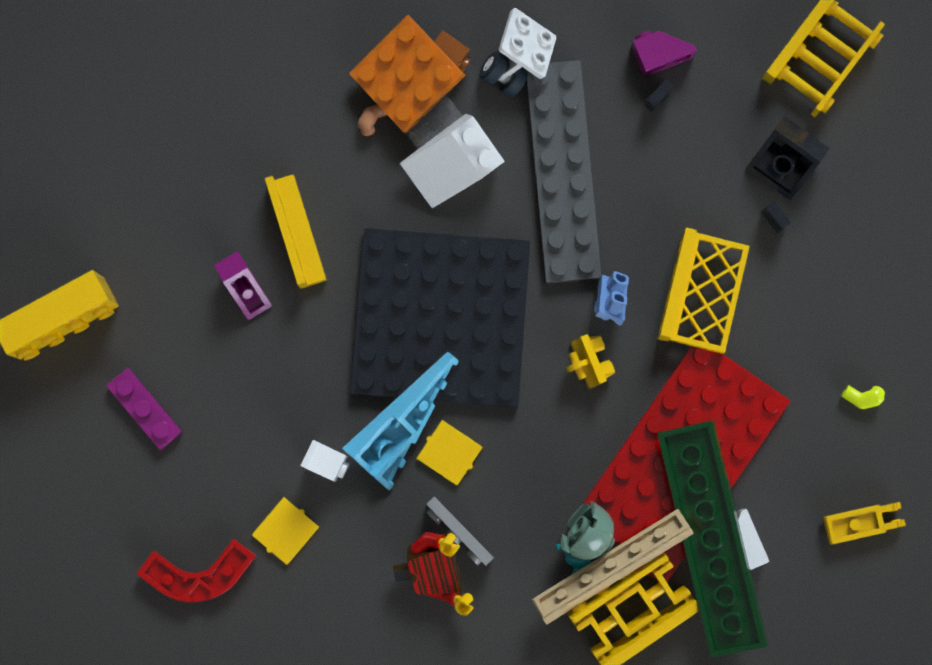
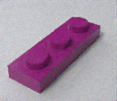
M126 368L106 385L159 450L165 448L183 432L130 368Z

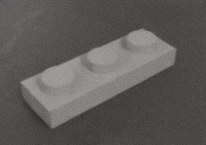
M435 496L426 504L430 508L426 513L437 524L443 521L450 528L447 532L455 535L456 539L454 542L459 544L462 541L469 548L466 554L477 565L483 562L486 566L494 558Z

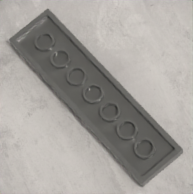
M581 60L549 63L546 76L542 79L526 70L528 74L527 90L545 282L550 284L600 279L602 275Z

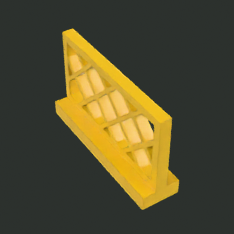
M685 228L681 236L657 339L666 342L670 340L724 354L750 246L696 233L697 230ZM699 241L709 243L714 249L715 254L703 260L697 251ZM729 249L741 251L740 261L730 267L722 253ZM718 256L726 270L713 276L705 263ZM695 257L699 262L696 265H694ZM701 266L709 280L696 286L691 278V273ZM738 267L737 274L735 275L733 270ZM729 273L734 281V287L724 294L716 280ZM712 283L720 296L707 304L699 290ZM689 284H690L691 287H692V290L689 291V292H687L688 286H689ZM696 293L703 307L690 313L684 304L685 299L691 294ZM730 294H732V295H731V300H730V302H729V300L727 299V296L730 295ZM723 300L728 308V313L725 317L717 320L710 306ZM706 310L714 323L701 330L693 316ZM682 311H684L686 317L681 319ZM688 319L697 332L689 338L677 335L679 324ZM723 321H725L724 329L720 324ZM716 326L722 335L720 346L709 343L703 333ZM699 336L702 341L695 340V338Z

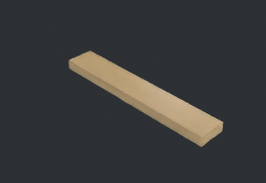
M679 509L532 600L544 622L549 624L694 533Z

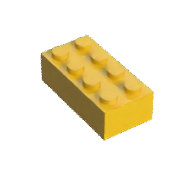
M91 270L0 319V343L7 355L20 360L24 358L27 361L39 355V349L47 345L53 347L65 340L63 336L71 332L77 334L84 331L90 326L89 322L97 318L103 320L114 314L113 309L119 307L104 277Z

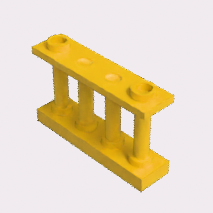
M820 0L762 77L770 85L775 78L780 81L783 79L815 102L817 106L811 113L814 117L820 111L823 113L827 112L835 101L831 96L867 48L870 46L874 49L884 36L880 33L885 25L883 22H880L872 31L839 7V2L836 0ZM824 13L827 16L831 14L866 40L857 52L821 27L823 24L819 20ZM808 35L812 38L816 36L850 61L841 74L805 48L806 45L802 42ZM792 56L795 59L799 57L833 82V85L825 95L789 70L790 67L787 65V62Z

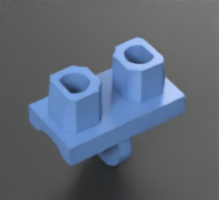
M614 271L610 277L602 274L598 284L597 300L594 304L596 317L603 320L612 319L618 325L623 324L625 321L627 286L629 283L627 275Z

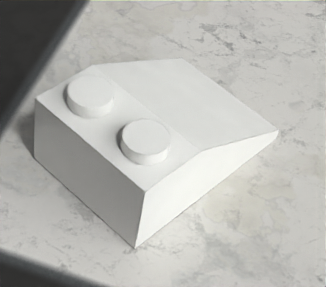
M465 114L399 164L430 207L434 208L479 181L505 161L475 118Z

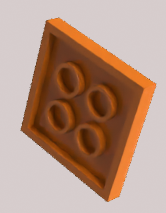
M409 15L349 73L405 134L466 76Z

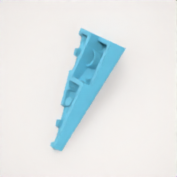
M449 352L443 355L342 448L389 491L394 485L392 479L399 467L403 468L406 462L404 456L411 443L415 444L435 407L433 401L440 389L444 390L447 385L445 381L446 376L452 365L457 366L459 362Z

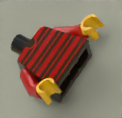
M426 532L407 548L408 563L393 565L395 580L400 582L412 579L417 594H425L454 605L455 610L460 615L466 616L474 609L473 606L469 605L473 601V596L470 593H465L461 596L460 593L462 592V576L456 556L460 545L453 544L456 537L451 532L443 534Z

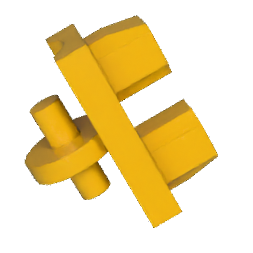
M586 334L570 342L574 351L568 354L572 365L565 367L567 373L575 371L579 380L585 378L589 389L606 382V379L615 373L610 360L599 363L596 353L605 349L600 335L589 337Z

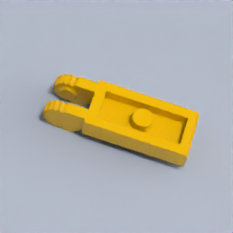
M900 502L882 506L873 505L822 517L829 545L886 533V530L906 526L904 519H895L887 523L883 521L882 513L898 511V509H901Z

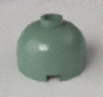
M590 501V505L584 503L569 519L566 526L570 530L567 536L562 534L560 543L561 549L569 555L578 559L592 560L601 556L604 552H609L615 542L613 538L614 522L609 513L595 502Z

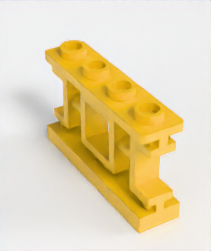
M664 552L566 612L578 631L591 624L601 639V642L590 649L600 665L623 664L699 611L697 601L684 585L673 592L662 574L674 567ZM652 572L658 583L645 592L638 580ZM638 592L648 610L625 624L615 607ZM666 593L672 604L658 612L652 601ZM605 604L612 615L598 624L591 612ZM619 625L625 636L611 645L605 633Z

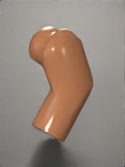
M378 104L364 109L358 120V128L361 129L360 132L364 136L374 134V124L377 118L387 116Z

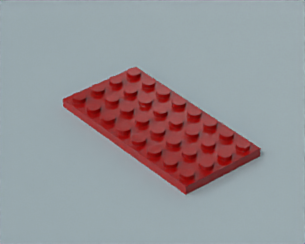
M691 346L582 503L590 505V501H593L609 513L614 522L613 538L615 539L611 550L675 511L657 433L714 420L730 488H732L791 400L724 354ZM683 541L664 552L674 566L662 574L666 582H668L686 555ZM650 572V573L647 574L648 576H650L651 578H653L655 581H657V579L655 578V576L653 575L652 572Z

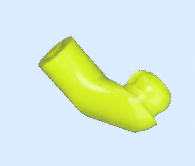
M847 385L841 397L860 409H868L879 406L884 401L885 391L879 386H873L871 390L861 393Z

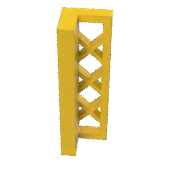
M294 174L276 180L273 176L265 178L297 285L301 289L327 281Z

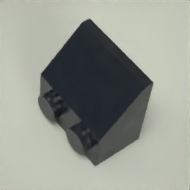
M784 116L746 169L791 201L821 163L829 147Z

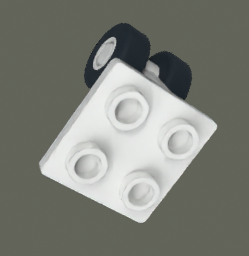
M513 8L506 23L499 51H494L487 57L480 69V78L488 84L500 81L502 83L499 88L500 92L508 97L515 96L527 80L528 74L526 70L539 79L546 76L556 35L517 8Z

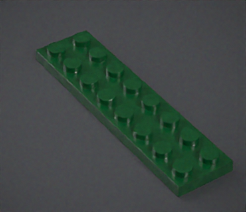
M714 420L657 433L675 510L679 509L694 533L684 539L683 544L710 657L767 647V637Z

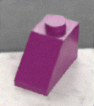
M650 31L642 32L635 36L636 40L631 45L632 53L643 78L692 59L697 52L694 45L661 31L654 33Z
M238 251L214 265L224 285L248 320L272 306Z

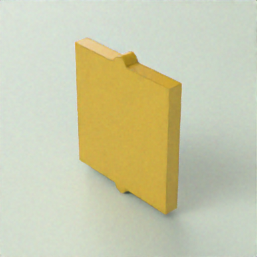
M442 420L432 436L427 437L426 440L428 442L416 459L455 485H458L467 470L473 468L472 463L483 447Z
M283 497L254 531L252 536L267 548L266 551L268 553L272 552L288 565L319 526L304 514L305 511L303 509L299 510Z

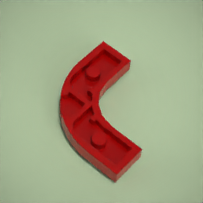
M233 539L209 569L193 573L176 567L158 552L153 551L136 574L172 599L184 602H199L210 600L228 591L241 578L257 555L236 539Z

